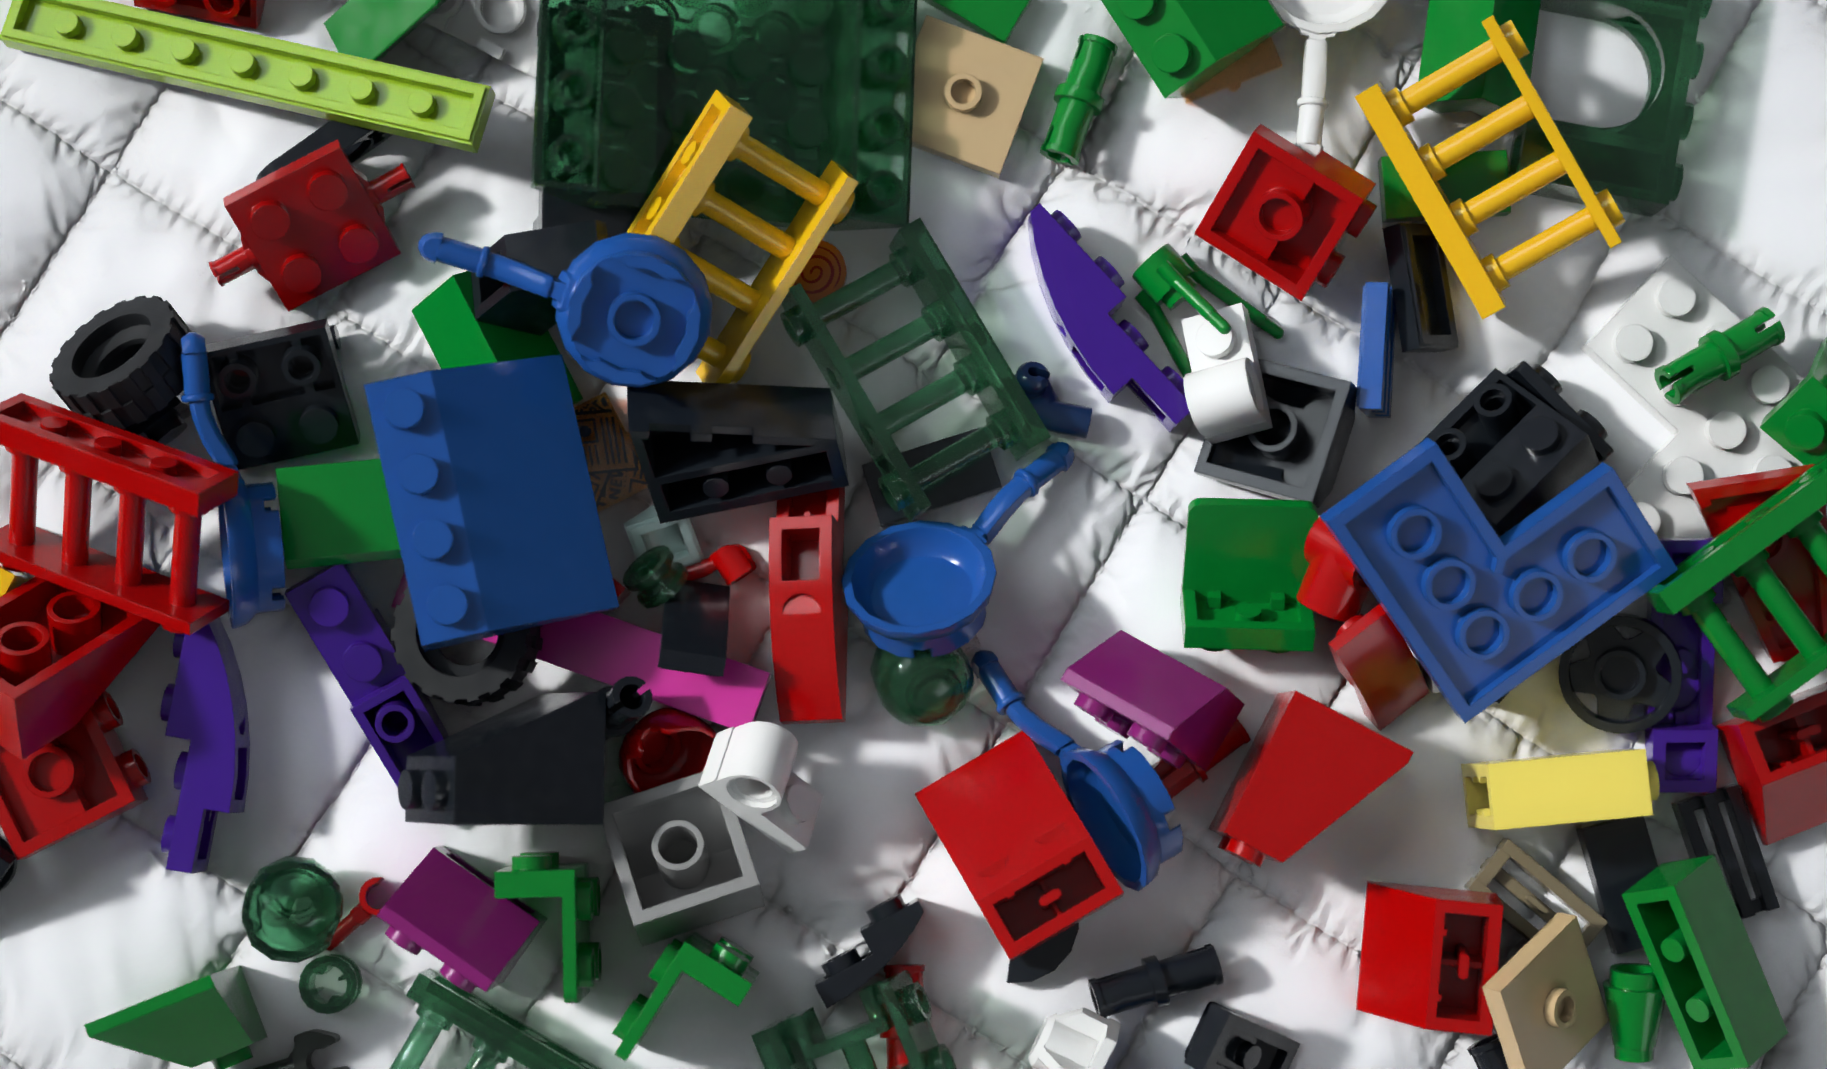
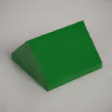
M380 459L276 469L284 557L288 570L402 558Z

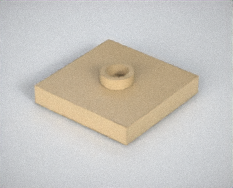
M926 15L883 126L882 135L999 179L1044 58Z
M1557 912L1482 986L1509 1069H1563L1609 1021L1577 916Z

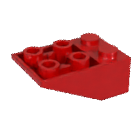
M1023 731L915 793L916 798L1011 962L1124 895V891L1031 738Z

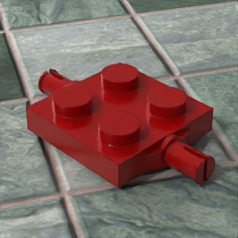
M337 139L223 198L224 207L240 231L242 247L213 262L210 261V269L222 287L256 269L258 274L272 284L289 312L401 254L398 243L385 222L382 203L411 188H416L403 163L369 181L367 176L352 165Z

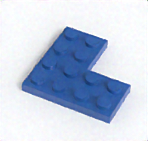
M1426 438L1320 515L1324 524L1452 710L1464 723H1467L1678 570L1615 470L1604 462L1498 537L1438 445L1431 439Z

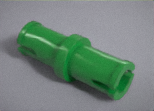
M1094 34L1079 36L1078 47L1065 83L1057 85L1054 94V101L1057 103V107L1045 142L1040 149V153L1047 159L1068 166L1078 165L1080 153L1092 118L1101 114L1104 105L1101 92L1113 57L1116 56L1118 47L1112 41Z
M1761 307L1754 311V314L1723 332L1713 330L1699 338L1698 347L1667 365H1662L1655 369L1654 376L1658 388L1662 390L1673 383L1674 389L1665 393L1664 397L1677 405L1689 395L1717 379L1727 381L1740 373L1742 364L1769 348L1784 342L1785 331L1781 322L1778 321L1766 328L1765 323L1776 315L1770 309Z

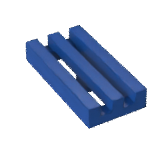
M1366 282L1362 292L1356 406L1369 418H1391L1396 311L1392 287H1390L1388 282Z

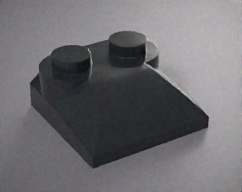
M1258 359L1273 428L1216 444H1211L1208 440L1204 439L1194 472L1200 476L1282 500L1310 501L1319 509L1333 489L1354 425L1357 387L1350 381Z

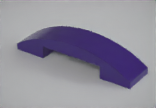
M1714 538L1658 539L1677 566ZM1724 579L1712 587L1717 593L1713 598L1715 604H1723ZM1648 600L1646 619L1662 628L1674 642L1681 657L1683 676L1679 696L1670 712L1658 723L1645 729L1647 761H1653L1659 777V793L1716 792L1719 730L1712 724L1715 648L1691 615L1683 616L1680 611L1675 615L1657 612ZM1665 653L1657 663L1656 669L1671 682V666ZM1644 704V715L1652 712L1656 707Z

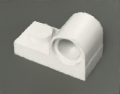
M1242 303L1217 309V312L1231 326V331L1228 334H1221L1201 314L1181 320L1192 371L1184 376L1185 397L1195 427L1211 444L1273 428L1249 312Z
M763 721L748 722L716 733L698 785L699 788L789 854L808 848L824 796L791 771L799 748L797 738L785 728Z

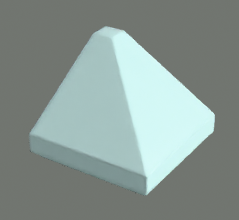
M652 505L624 523L645 581L699 563L704 559L691 518L660 524L655 507Z

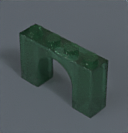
M1541 0L1540 10L1596 20L1619 29L1633 41L1644 59L1648 75L1647 95L1641 111L1633 121L1616 127L1598 128L1554 120L1595 194L1607 188L1622 212L1652 217L1668 206L1669 201H1675L1678 197L1684 173L1683 165L1676 163L1679 140L1687 138L1694 114L1693 103L1686 102L1689 80H1694L1697 77L1704 54L1703 42L1696 41L1699 20L1705 19L1708 15L1712 0ZM1536 118L1514 129L1508 164L1509 177L1554 152ZM1568 174L1530 194L1585 205Z

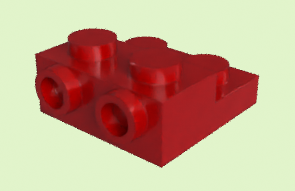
M1260 124L1253 131L1194 234L1302 301L1315 283L1326 288L1340 268L1346 256L1338 252L1336 248L1346 233L1357 238L1371 218L1377 205L1367 200L1376 183L1325 151L1321 150L1314 157Z
M107 691L102 693L75 727L25 759H20L0 746V825L17 860L27 859L82 830L92 829L149 800L143 786L151 782L150 772L136 749L132 748L125 752L115 731V728L123 725V718L116 702Z

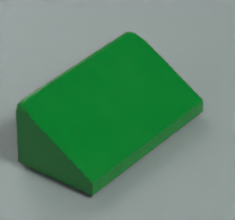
M348 0L324 22V25L339 53L380 61L447 0Z

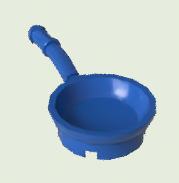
M427 233L418 242V250L421 256L433 264L437 261L476 273L478 278H482L484 275L545 298L550 296L552 298L551 305L556 309L555 320L564 348L585 372L610 385L645 388L672 380L697 359L710 335L713 302L705 275L683 249L658 236L623 233L596 241L571 262L568 270H562L558 278H553L554 275L523 262L490 252L491 248L488 246L480 248L444 237V233Z
M189 332L181 338V365L184 395L181 396V401L183 403L189 402L193 423L203 446L213 462L239 471L236 466L239 465L237 457L221 434L211 411L210 401L215 399V395L211 393L205 337L196 332ZM240 472L237 496L218 506L223 577L226 599L230 600L228 614L232 629L248 624L257 613L284 611L286 600L284 595H281V592L272 593V589L285 588L284 554L279 510H271V507L264 506V501L276 499L275 487L273 482L246 484Z
M1056 442L1049 445L1044 454L1026 468L1018 469L1014 473L1013 479L988 503L971 528L964 525L959 527L949 522L919 520L891 526L866 539L848 559L841 581L847 606L863 624L866 635L878 648L898 657L915 658L913 650L930 649L931 657L949 654L969 643L984 625L987 614L986 606L989 604L997 576L992 553L987 545L993 541L1009 518L1026 499L1036 496L1043 485L1060 472H1066L1071 467L1075 459L1074 449L1064 442Z
M980 650L976 652L970 661L971 667L977 679H980L996 703L998 714H1007L1012 722L1034 742L1051 751L1055 756H1059L1061 775L1067 798L1113 875L1124 886L1136 891L1142 890L1158 875L1160 864L1175 857L1183 848L1181 824L1169 830L1165 815L1176 809L1157 772L1142 753L1133 746L1124 751V741L1116 740L1097 751L1080 747L1072 737L1047 723L1024 703L1025 695L1022 692H1018L998 662L997 656L992 651Z

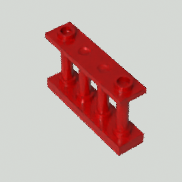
M23 393L0 402V445L5 446V449L12 454L9 524L0 528V563L4 568L15 572L31 574L161 624L165 630L177 634L191 635L229 612V599L197 588L202 515L207 514L210 510L237 496L239 471ZM39 459L59 466V469L65 473L63 536L36 527ZM92 479L113 486L114 490L120 493L116 557L89 547ZM147 499L167 506L175 514L171 578L143 567Z

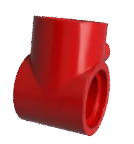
M1319 517L1311 527L1305 541L1304 556L1309 566L1296 598L1301 604L1316 613L1346 622L1353 616L1359 615L1366 596L1371 590Z

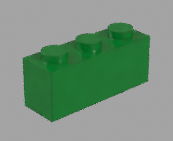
M1715 855L1662 863L1621 894L1693 1069L1749 1068L1788 1034Z

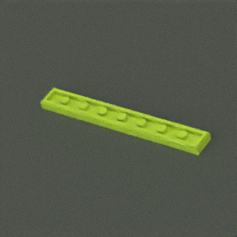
M12 0L0 34V40L8 48L473 153H478L496 96L491 86L105 0Z

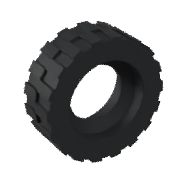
M144 295L137 296L129 301L123 300L114 304L113 307L102 310L94 315L92 320L81 325L75 331V334L65 341L60 348L59 355L52 362L51 367L53 370L49 374V381L53 385V390L71 411L125 430L130 425L135 423L138 425L147 420L155 412H160L169 405L168 403L175 396H179L184 390L181 365V338L192 331L167 300L163 301L159 296L153 295L151 298H146Z
M409 587L403 592L405 596L401 604L396 605L393 614L396 617L394 629L391 628V641L395 642L396 652L393 654L397 664L402 665L406 672L404 676L411 684L420 686L422 693L457 705L482 706V702L495 703L505 699L504 695L508 692H516L524 684L522 681L526 675L534 671L538 663L535 662L538 650L542 651L543 638H540V627L543 625L498 635L496 645L487 658L473 665H458L450 661L440 648L430 651L423 649Z

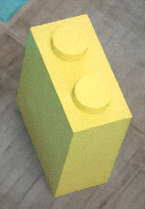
M1646 749L1602 750L1461 764L1469 828L1505 830L1653 815L1652 801L1657 800L1659 797L1658 772L1654 762L1647 761Z

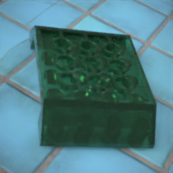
M540 0L531 188L579 206L640 211L717 89L737 101L753 117L748 127L750 128L749 135L819 178L832 159L842 165L859 182L854 189L855 198L848 214L838 224H832L828 231L909 226L917 0ZM737 158L733 161L726 160L713 181L715 184L714 191L776 227L788 228L805 201L802 197ZM701 213L700 215L696 216V217H694V216H692V215H691V217H690V218H700V219H709V220H712V219H710L709 217L705 216V215L702 214V213Z

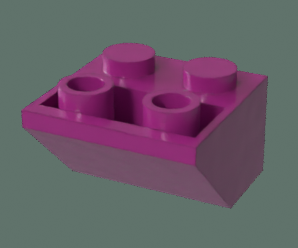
M1122 630L1069 666L1060 679L1079 694L1074 705L1093 716L1097 723L1126 740L1131 737L1147 747L1146 750L1179 770L1185 760L1206 771L1245 705L1225 686Z
M444 845L432 848L376 915L390 925L385 932L388 938L414 955H418L422 949L432 954L444 963L439 972L451 983L468 993H472L476 987L487 992L503 983L548 919L520 898L495 899L494 880Z

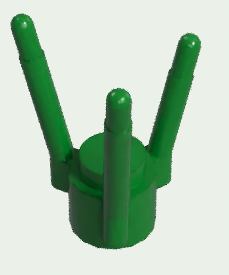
M1169 243L1154 252L1132 275L1133 280L1143 289L1134 299L1149 314L1183 378L1185 374L1192 372L1190 361L1160 307L1162 303L1171 311L1186 300L1221 334H1228L1231 331L1230 324L1196 290L1198 284L1228 306L1242 303L1248 309L1251 323L1264 330L1273 338L1281 339L1284 336V331L1280 326L1201 269L1187 253L1180 256Z

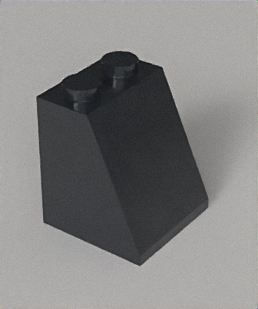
M606 692L540 694L408 755L406 769L402 771L398 783V798L401 807L405 809V822L446 825H604Z

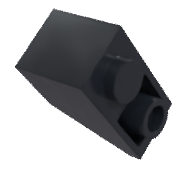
M589 220L506 234L490 247V252L523 262L554 275L553 278H558L562 270H568L571 262L596 241L608 238L607 225L603 221ZM471 272L475 321L539 336L557 324L555 320L556 309L551 305L552 298L550 296L545 298L484 275L482 278H478L476 273Z

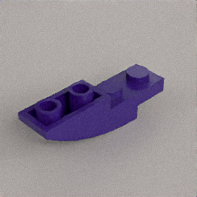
M1039 203L1030 211L1027 223L1031 255L1046 305L1068 350L1087 378L1108 403L1123 389L1128 387L1161 424L1171 432L1190 414L1184 392V380L1171 367L1166 366L1160 370L1148 358L1144 351L1149 348V345L1130 322L1123 319L1117 324L1111 318L1127 297L1120 290L1125 282L1117 270L1102 256H1098L1093 261L1077 244L1082 236L1075 225L1061 211L1055 210L1050 214Z
M330 565L286 589L285 596L351 703L350 711L398 788L400 775L406 769L407 756L449 737L429 697L421 692L422 688L420 686L411 684L404 676L406 672L402 665L397 664L393 654L396 652L395 642L391 641V630L378 608L374 609L348 565Z
M220 617L191 635L175 633L173 656L180 658L175 684L169 683L167 685L160 709L161 720L167 722L165 736L190 740L188 752L182 751L175 766L173 784L174 788L181 790L176 815H169L166 820L161 839V851L168 854L167 870L190 874L207 871L218 812H244L249 780L250 735L247 703L241 672L231 641Z

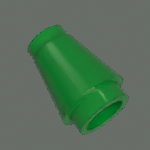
M1640 963L1611 965L1609 967V979L1603 981V989L1612 1043L1614 1045V1058L1633 1063L1653 1061L1654 1048L1656 1047L1666 1001L1651 965Z

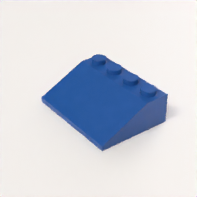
M562 354L430 370L364 384L421 646L425 651L619 608Z

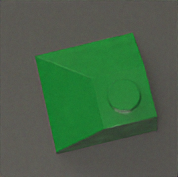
M241 965L207 975L84 1025L89 1038L190 1068L212 1060L215 1069H226L253 1058L249 1045L267 1038Z

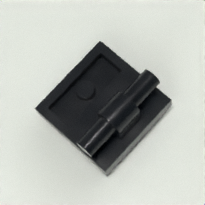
M327 318L206 344L211 393L215 395V399L212 402L223 437L237 457L239 465L236 466L238 470L359 444L361 434L336 351L341 349L339 332L336 325L329 326Z

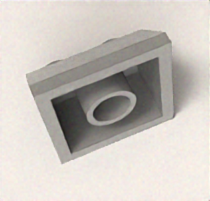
M703 772L604 804L603 829L632 923L642 947L765 906L760 883L738 816L698 787Z

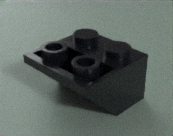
M1496 368L1423 439L1429 438L1438 445L1498 537L1600 464L1586 432Z

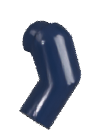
M1030 361L1018 367L1016 374L1011 380V393L1027 423L1036 429L1086 439L1092 408L1060 402L1048 380L1050 373L1043 364Z

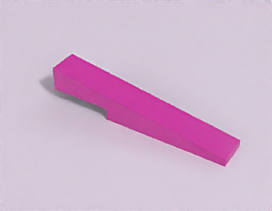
M405 570L391 605L393 608H396L397 604H401L405 596L403 592L408 587ZM602 613L554 622L540 627V638H543L542 651L538 650L536 659L611 686L626 676L638 677L646 682L645 685L637 690L639 695L650 689L653 701L729 728H735L742 724L756 721L772 676L769 672L730 658H726L724 674L719 677L661 669L658 667L661 634ZM498 635L483 638V640L496 644Z

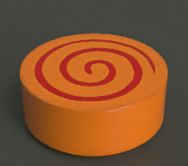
M822 240L789 291L791 295L798 301L808 305H823L834 300L842 292L847 278L846 263L841 252L834 245Z

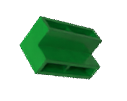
M1429 0L1418 81L1488 41L1490 37L1481 22L1494 15L1499 26L1512 20L1530 54L1519 59L1531 79L1541 0ZM1501 62L1425 108L1436 113L1471 111L1486 117L1522 96V93L1505 63Z
M470 271L452 275L411 310L441 369L560 354L549 331L539 336L475 321ZM564 362L573 405H575L583 397Z

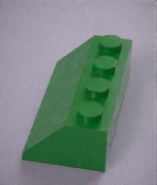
M1101 0L1164 98H1185L1286 26L1271 0Z

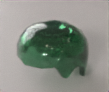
M877 647L870 673L879 700L884 708L897 720L912 727L946 724L967 704L975 683L969 658L961 647L949 654L931 657L930 649L913 650L915 658L898 657Z
M285 856L259 869L246 890L241 911L242 924L251 946L273 961L299 963L322 953L330 946L342 917L344 895L340 891V883L333 871L313 858Z

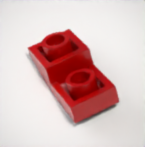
M1380 604L1365 615H1355L1347 620L1339 628L1335 638L1328 643L1338 671L1354 687L1364 714L1379 731L1430 693L1408 645Z

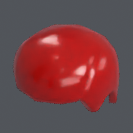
M660 708L643 717L625 735L619 751V769L628 786L635 794L703 772L716 732L705 721L693 714L676 708Z

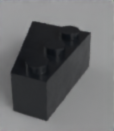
M665 381L645 388L627 387L629 434L660 524L849 486L843 433L830 388Z

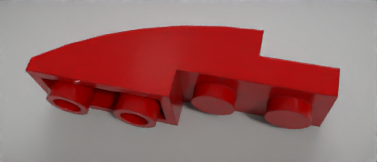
M845 487L777 500L776 517L769 518L770 626L779 719L782 724L846 722L848 606L841 581L843 577Z

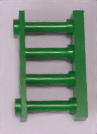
M1827 456L1679 563L1676 572L1644 594L1657 612L1675 615L1680 611L1683 616L1691 615L1739 680L1746 692L1726 706L1733 717L1750 722L1757 718L1760 722H1766L1775 718L1794 702L1790 694L1827 668V633L1821 637L1766 561L1770 556L1766 548L1784 534H1787L1790 539L1797 537L1827 577V531L1820 523L1824 516L1819 510L1827 504ZM1732 572L1736 577L1744 576L1800 652L1769 675H1767L1713 601L1717 593L1712 587Z

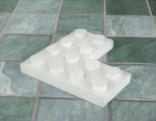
M1672 255L1666 258L1580 349L1672 434L1625 485L1657 537L1712 538L1686 483L1803 466L1799 460L1760 428L1763 418L1804 378L1772 348H1769L1742 364L1740 373L1727 381L1717 379L1689 395L1677 405L1668 401L1664 395L1674 389L1673 383L1660 390L1655 381V369L1662 365H1667L1698 347L1699 338L1713 330L1723 332L1742 321Z

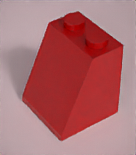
M1296 690L1278 693L1208 829L1223 836L1218 848L1250 865L1254 864L1261 867L1265 859L1283 863L1406 766L1414 752Z

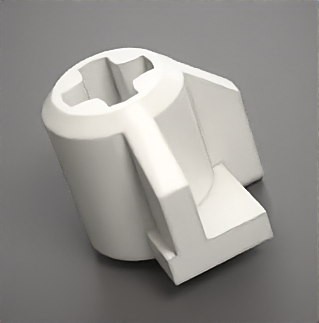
M1084 1007L1048 1016L1043 1022L1029 1052L1028 1058L1033 1069H1106L1105 1065L1118 1042L1121 1023L1111 1018L1107 1019Z

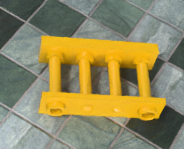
M1494 15L1481 22L1490 37L1488 41L1400 92L1395 87L1386 92L1382 83L1378 82L1355 96L1482 319L1506 307V300L1501 291L1511 286L1508 280L1597 230H1600L1608 246L1612 248L1622 242L1615 228L1626 222L1607 188L1595 194L1519 59L1530 54L1512 20L1499 26ZM1501 62L1505 63L1522 96L1434 147L1428 142L1418 148L1406 125L1415 121L1414 113ZM1534 118L1537 119L1554 152L1465 203L1461 198L1452 203L1449 202L1438 183L1440 179L1447 176L1445 169ZM1565 174L1569 175L1586 205L1584 209L1495 258L1493 253L1481 258L1469 237L1479 231L1477 224Z
M717 89L626 233L658 236L683 249L705 275L709 292L736 307L717 339L709 336L697 357L702 362L696 370L702 382L735 384L748 369L751 361L750 351L832 224H838L848 214L855 198L854 189L859 182L842 165L832 159L819 178L749 135L750 128L748 127L753 117L737 101ZM737 158L805 199L785 232L714 191L715 184L713 181L726 160L733 161ZM702 213L771 254L751 286L680 246V238L678 236L691 215L696 217Z

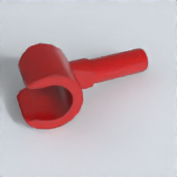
M732 544L719 548L699 563L664 574L663 580L665 586L667 577L695 581L707 577L718 570L727 586H731L755 571L757 566L744 546Z
M371 878L363 884L359 893V903L350 910V914L320 939L325 949L331 952L360 925H364L373 916L377 917L376 915L381 909L370 907L367 897L371 889L378 886L384 878Z

